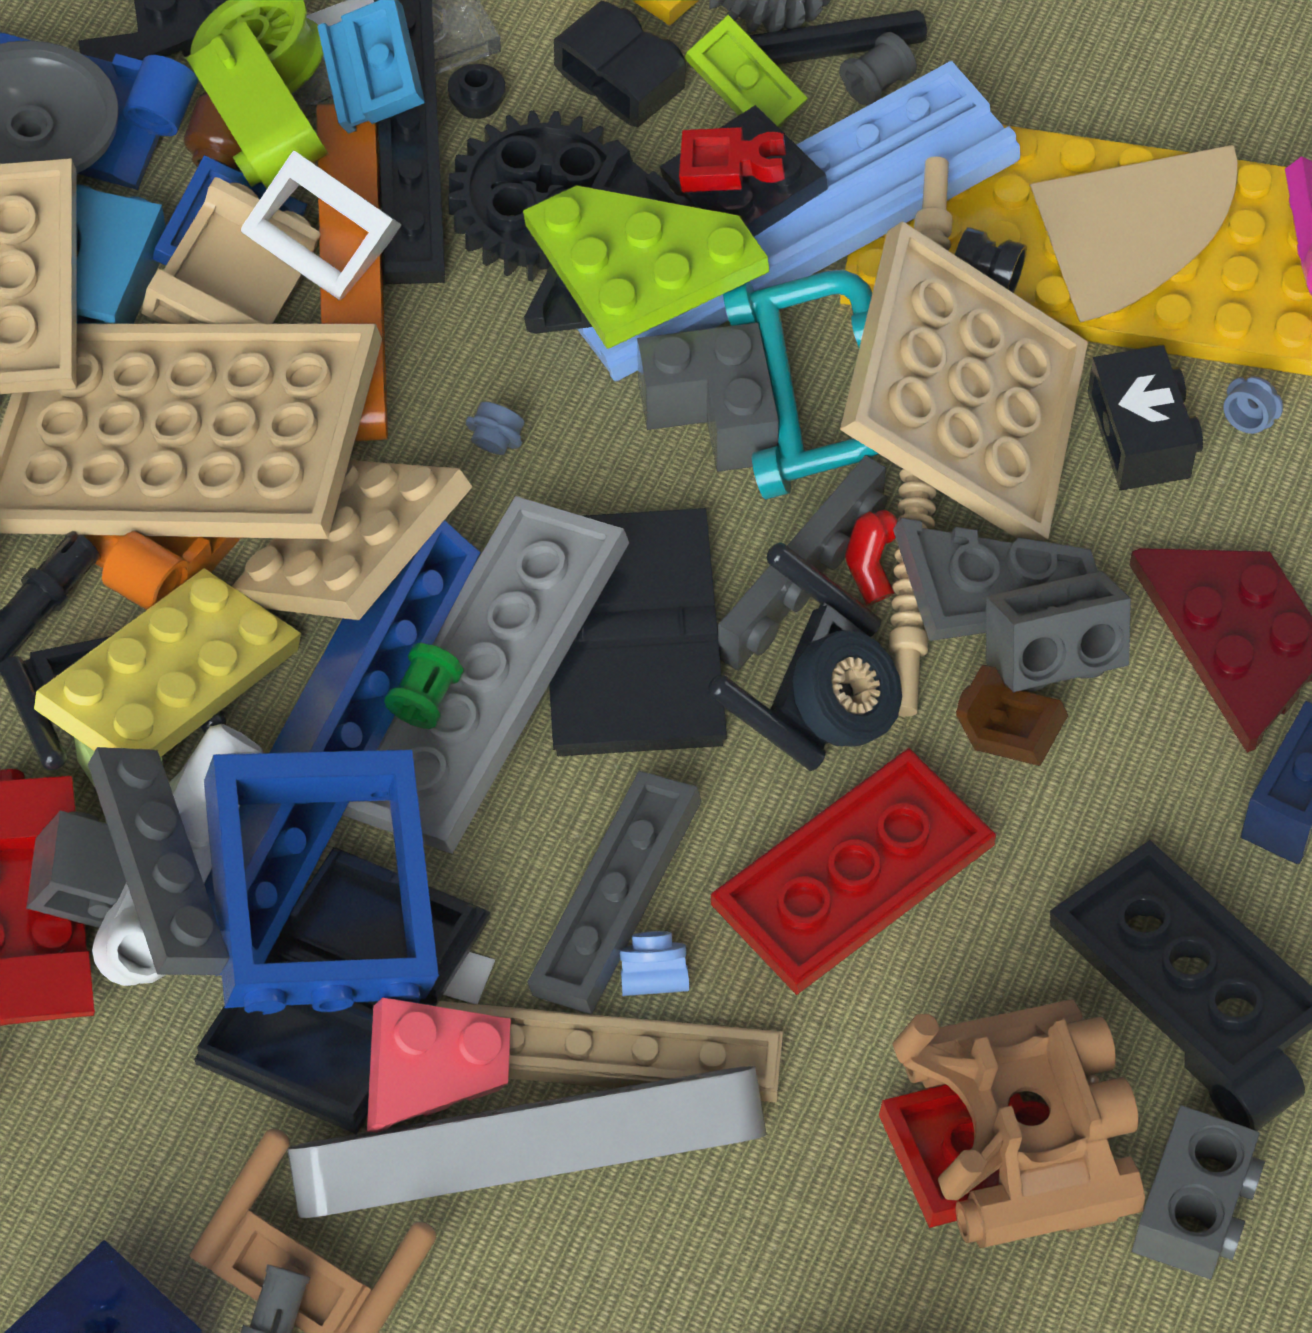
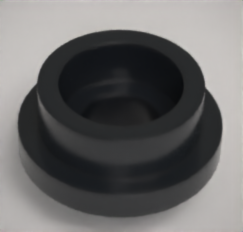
M485 64L463 66L456 70L448 81V96L451 103L462 115L468 118L481 119L492 115L499 108L506 93L505 80L502 74L495 68Z

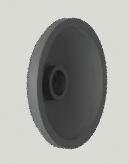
M13 41L0 44V164L72 158L77 174L95 163L109 148L118 126L117 96L107 75L89 58L58 44L42 41Z

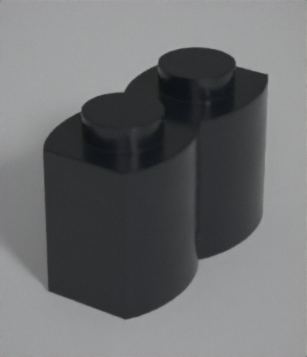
M601 0L554 39V66L578 89L596 96L610 112L631 126L639 127L685 88L686 62L680 49L668 39H661L652 33L643 31L637 17L626 8H618L609 2Z

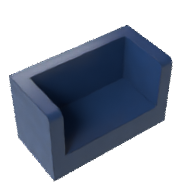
M1308 701L1304 702L1250 798L1240 837L1295 864L1301 863L1312 834V703Z

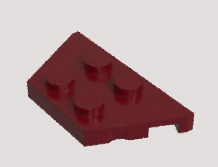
M1139 548L1132 551L1129 566L1245 751L1248 753L1255 750L1262 742L1264 733L1281 713L1285 715L1298 699L1302 687L1306 683L1312 682V615L1270 551Z

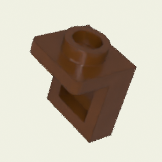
M982 665L971 685H968L963 690L956 710V716L974 750L1041 766L1068 717V713L1061 700L1024 691L1013 692L1005 686L996 667Z

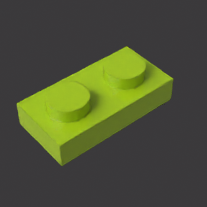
M729 15L686 52L684 59L738 116L756 105L780 128L808 100L804 93Z

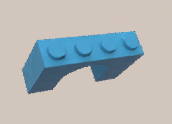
M76 185V249L79 251L76 259L77 324H134L145 299L147 287L159 266V262L153 260L152 257L154 248L166 228L161 204L151 203L141 197L128 198L95 191L85 185Z

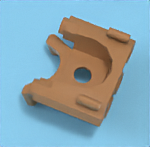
M1074 999L939 1027L936 1019L930 1014H917L893 1041L892 1044L897 1059L905 1066L908 1078L912 1083L922 1081L925 1088L947 1084L964 1102L972 1118L974 1126L973 1147L970 1150H963L938 1177L944 1197L948 1200H959L999 1169L1000 1171L998 1186L971 1191L967 1200L956 1203L957 1223L965 1243L977 1242L979 1248H984L1060 1230L1070 1232L1115 1222L1118 1220V1217L1144 1211L1145 1193L1136 1164L1131 1156L1114 1160L1108 1143L1115 1136L1137 1131L1138 1110L1132 1088L1124 1077L1100 1082L1098 1076L1095 1075L1114 1070L1116 1063L1113 1037L1107 1022L1102 1016L1083 1019L1082 1013ZM1019 1092H1034L1043 1097L1047 1102L1049 1117L1039 1125H1023L1017 1122L1012 1106H1008L1010 1098Z

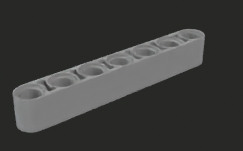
M744 1066L391 1127L378 1133L362 1132L357 1133V1135L351 1134L291 1146L287 1151L298 1217L311 1218L739 1143L764 1137L767 1135L756 1066Z

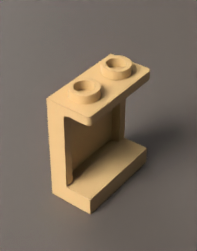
M215 177L208 187L204 204L164 270L158 268L149 283L141 314L160 324H275L303 275L241 232L243 224L260 200L257 195L242 184L228 183ZM278 209L269 222L315 253L321 235L320 232L311 227L310 223L301 215L291 211L282 212Z

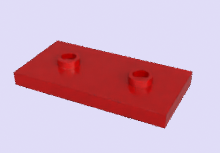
M907 748L712 892L711 906L781 980L798 995L995 846L996 834L910 748Z

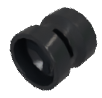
M967 227L959 241L955 256L1014 293L1024 266L1027 246L1016 241L1007 240L996 247V242L990 240L986 232Z

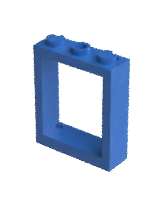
M377 750L213 755L204 779L216 919L229 955V960L221 972L225 1008L244 1007L247 1013L262 1011L263 1015L279 1012L286 1005L312 1004L313 1009L316 1011L334 1012L347 1009L354 1002H375L381 998L419 1003L421 999H426L439 974L413 751ZM390 800L407 958L254 964L239 805Z

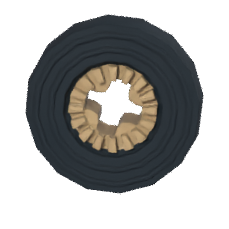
M836 631L808 645L797 660L793 676L795 703L804 722L819 738L835 746H861L887 733L898 718L902 701L900 676L891 656L876 640L861 632ZM838 684H850L853 689V695L848 696L845 695V692L840 693L839 690L843 687Z

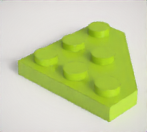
M577 185L523 210L526 227L607 349L770 272L768 256L738 215Z

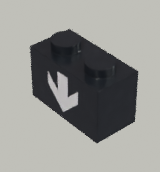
M1159 345L1093 357L1087 394L1119 490L1191 478L1195 455L1203 450L1202 429L1196 416H1188L1184 404L1186 401L1184 376L1179 367H1171L1165 346Z

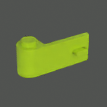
M246 21L224 35L214 37L211 43L186 58L242 149L241 152L233 156V159L251 187L262 181L265 188L268 189L293 150L312 163L328 154Z

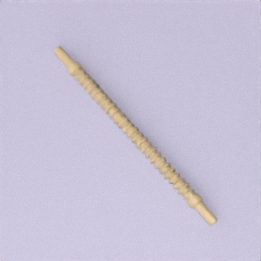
M930 157L925 161L922 209L915 215L914 229L946 250H949L951 243L948 237L952 233V215L946 210L949 162L943 157ZM902 469L899 476L904 483L899 487L898 491L903 499L897 505L898 511L902 514L900 517L922 521V528L933 529L935 521L930 516L936 511V506L931 500L937 495V490L905 469ZM898 548L894 555L899 564L895 566L893 571L899 580L895 581L892 587L893 591L899 596L895 597L891 602L892 608L897 613H894L890 618L891 624L895 628L889 634V652L895 656V667L900 676L902 701L899 716L909 717L917 714L920 658L928 653L929 639L924 630L925 627Z

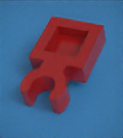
M742 127L682 130L679 170L682 192L742 190L743 176H754L759 181L766 183L784 180L785 172L782 158L767 159L769 156L786 155L784 134L765 132L757 135L752 140L744 141Z

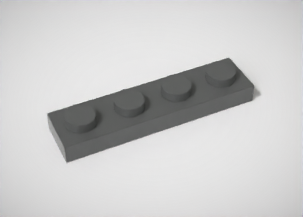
M865 455L787 546L822 573L827 567L831 570L836 569L845 558V552L856 520L866 512L876 513L877 511L884 510L888 500V497L884 494L886 467ZM770 565L718 624L720 660L739 671L753 653L758 656L762 655L775 639L779 623L790 610L794 612L800 611L811 596Z
M97 747L88 763V767L157 975H220L229 960V955L158 750Z
M638 771L527 981L532 996L585 1013H593L620 961V950L627 947L702 802L696 786Z

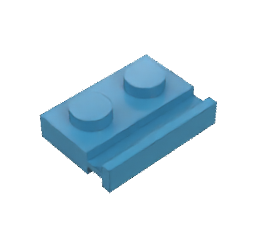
M378 0L342 15L341 22L328 26L326 23L317 26L338 123L348 134L356 131V125L368 120L374 124L425 103L403 5L399 0Z

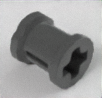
M885 32L877 38L875 47L860 58H848L840 65L839 73L846 90L859 104L870 105L879 100L881 92L897 80L907 81L913 77L917 70V64L911 49L905 41L894 33Z

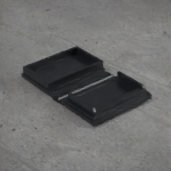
M706 508L581 515L623 528L629 544L549 683L553 750H556L557 757L723 746V740L727 739L725 709L708 694L710 681L714 677L721 675Z
M333 847L292 909L264 964L407 958L398 872L391 871ZM428 886L439 976L426 999H421L419 1004L436 1006L491 916L490 912ZM378 1001L354 1002L351 1007L334 1012L316 1011L313 1009L312 1004L286 1005L279 1012L263 1015L262 1011L247 1013L244 1007L225 1008L224 1005L197 1046L198 1054L194 1059L195 1064L357 1135L368 1116L373 1006Z

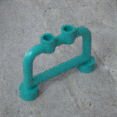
M844 270L825 271L754 291L749 281L723 294L725 309L731 326L758 323L776 406L779 421V446L752 453L755 479L759 491L765 500L790 494L791 480L859 463L865 455L871 458L879 454L854 438L805 451L779 310L830 295H844L850 300L852 305V328L857 345L860 348L872 290L869 284L857 274Z

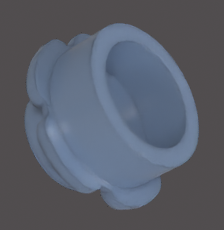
M1251 376L1245 380L1239 377L1229 384L1227 388L1228 397L1224 401L1223 408L1227 420L1236 429L1249 434L1259 433L1264 429L1270 428L1274 424V419L1281 417L1283 412L1282 399L1277 394L1274 386L1265 379Z
M481 402L474 418L469 416L466 419V426L474 432L471 441L485 451L504 455L507 447L517 449L522 445L520 433L525 422L518 414L508 408L491 402Z

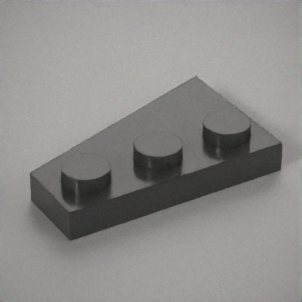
M901 517L893 528L929 641L986 633V596L1098 572L1091 549L1020 537L1014 543L978 537V530L955 527L952 532L922 528V521Z

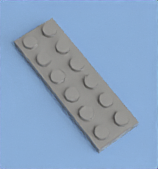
M518 496L514 497L471 570L432 644L455 656L465 670L459 683L450 684L438 709L441 717L436 727L432 729L418 728L394 716L377 750L413 751L423 844L453 854L626 550L629 541L623 528ZM390 800L353 801L348 803L343 816L393 833Z

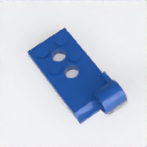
M0 32V44L13 41H31ZM115 54L112 62L84 55L101 68L115 89L118 101V126L114 139L106 152L95 163L77 174L138 190L159 137L174 136L178 133L198 84V77L182 63L159 55L146 56L142 61Z

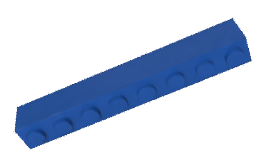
M445 520L360 620L342 618L269 753L377 750L395 716L386 708L384 703L387 693L390 689L399 687L411 664L408 655L412 646L416 643L428 645L434 643L481 554ZM349 802L240 805L239 816L254 964H264ZM211 868L204 886L216 917Z

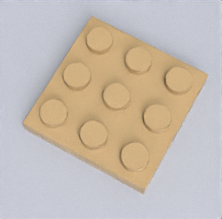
M349 460L328 539L273 538L265 548L257 551L250 557L245 565V572L232 587L265 609L360 620L469 492L472 485L460 468Z

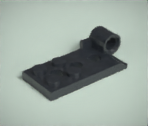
M1151 840L1144 843L1050 910V926L1185 1052L1184 1067L1208 1089L1214 1106L1224 1120L1258 1131L1304 1096L1305 1086L1303 1079L1294 1063L1283 1050L1312 1029V986ZM1138 915L1145 917L1153 916L1160 920L1162 925L1151 932H1138L1130 928L1127 922ZM1181 957H1197L1208 966L1197 974H1184L1174 969L1172 963ZM1239 998L1249 1002L1254 1009L1245 1016L1231 1017L1222 1013L1217 1006L1227 999Z

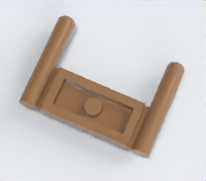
M279 1129L267 1130L189 1256L256 1301H258L267 1273L265 1271L267 1264L311 1277L309 1284L306 1285L294 1326L305 1333H379L436 1240L434 1228L425 1222L414 1223L377 1283L371 1289V1287L272 1223L250 1211L290 1146V1140L283 1131Z

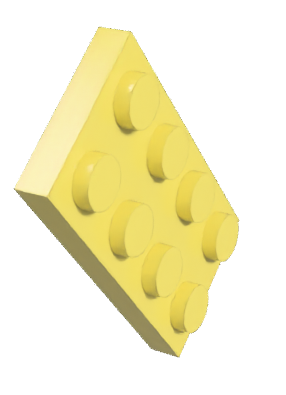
M203 568L36 691L34 709L94 751L97 747L158 750L159 756L162 757L296 653L299 647L301 632Z

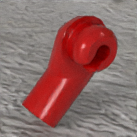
M880 510L876 513L869 511L861 515L855 522L845 552L846 563L866 606L883 601L895 593L880 562L885 545L896 539L893 528L898 520L893 513L887 510Z

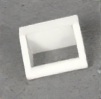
M293 150L243 224L241 232L338 300H342L388 246L401 227V224ZM299 185L369 232L342 272L269 222L270 218Z

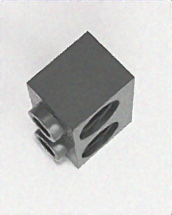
M1103 571L986 596V664L996 667L1003 682L1013 692L1038 691L1045 688L1047 684L1077 677L1095 678L1102 675L1105 671L1129 666L1131 598Z
M1180 1105L1138 1226L1132 1252L1210 1280L1212 1279L1219 1256L1233 1261L1245 1224V1220L1233 1217V1213L1239 1196L1253 1200L1265 1164L1264 1160L1252 1157L1260 1132ZM1204 1157L1215 1158L1221 1161L1228 1170L1224 1172H1211L1203 1168L1197 1160ZM1185 1216L1195 1217L1201 1220L1208 1230L1200 1233L1187 1231L1179 1225L1176 1219Z

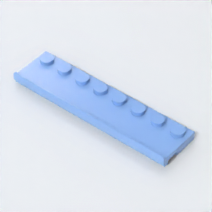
M951 60L796 144L826 174L828 189L754 237L768 256L770 272L751 280L750 283L754 291L810 276L887 234L888 230L900 222L907 223L914 219L916 213L922 209L925 161L930 157H943L949 162L947 200L1011 166L1020 159V145L1016 141V133L1010 126L1004 128L990 112L989 102ZM722 294L610 349L605 347L593 327L577 330L610 372L611 378L614 381H619L638 370L637 338L712 329L727 322L729 319Z

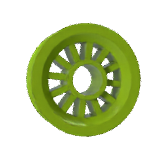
M227 0L205 19L197 30L191 45V54L211 43L214 37H220L246 21L291 94L309 80L324 56L317 27L318 24L306 18L307 8L304 0Z

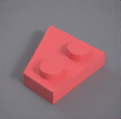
M381 998L373 1006L367 1132L378 1133L389 1129L398 1122L422 1114L425 1117L448 1109L454 1103L465 1099L471 1101L502 1089L508 1084L511 1019Z

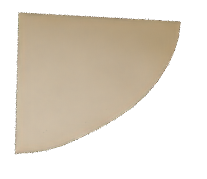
M1234 145L1030 184L1080 323L1111 314L1135 303L1173 277L1209 244L1226 218L1234 197L1237 182V157Z

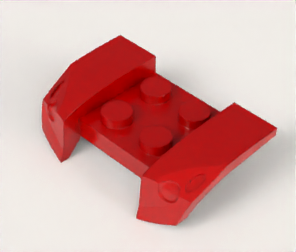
M72 776L0 781V1026L94 1016L95 1013L85 924L26 908L36 837L59 811L67 813L76 812Z

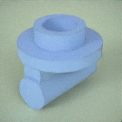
M650 931L633 934L632 945L620 950V960L622 961V996L689 991L688 966L685 959L687 955L686 945L672 942V933L668 931Z

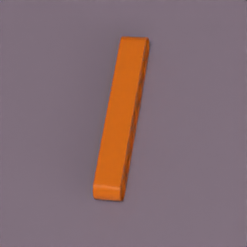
M317 104V136L328 152L326 156L318 160V167L381 210L378 124H372L368 120L356 125V131L348 134L338 123L335 104ZM318 197L319 232L321 234L319 238L320 258L342 272L369 232ZM381 253L342 300H338L320 287L321 324H376L382 338L354 442L388 440L383 264Z

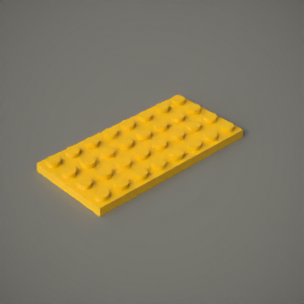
M1010 126L1016 133V141L1020 145L1019 161L947 200L946 210L952 215V233L948 237L951 248L948 251L955 255L959 241L967 227L986 232L989 239L996 242V247L1007 240L1025 244L1027 246L1025 262L1014 294L1088 342L1133 349L1164 345L1167 354L1312 376V296L1307 288L1301 259L1297 251L1298 242L1293 213L1289 204L1290 195L1285 172L1287 167L1237 160V182L1234 197L1226 218L1209 244L1173 277L1135 303L1111 314L1081 323L1072 303L1030 184L1188 154L1189 152ZM915 218L906 224L914 228ZM886 234L850 253L847 257L845 271L860 276L869 284L872 293ZM840 294V304L851 305L850 300Z

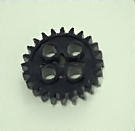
M529 111L528 123L525 125H519L516 119L508 115L506 116V130L503 132L487 124L485 126V142L469 138L467 140V155H456L455 173H450L448 177L449 215H454L455 234H465V249L468 252L482 248L483 264L485 266L501 258L504 260V275L509 276L518 266L526 267L528 281L533 282L539 269H547L548 271L551 263L526 227L523 210L576 185L591 188L614 142L619 144L621 142L615 140L603 144L604 128L602 126L594 128L589 133L583 132V117L581 116L576 117L569 126L561 125L559 111L553 112L548 123H540L536 112Z

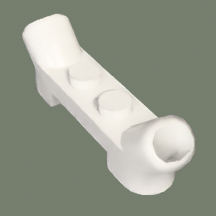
M224 724L208 728L183 769L169 783L203 883H205L212 868L204 779L212 757L216 754L263 753L262 748L254 741ZM126 882L118 901L106 913L96 934L92 948L94 962L105 977L117 984L128 986L139 983H153L165 975H157Z

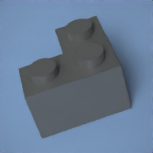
M758 323L637 338L638 384L647 430L707 422L717 472L753 467V452L778 446L779 421Z

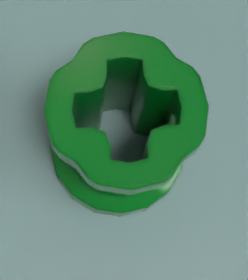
M416 643L409 652L408 659L411 664L399 687L389 690L384 703L386 708L400 720L418 728L432 729L436 727L441 717L438 707L450 684L459 683L465 670L459 660L448 651L435 645Z

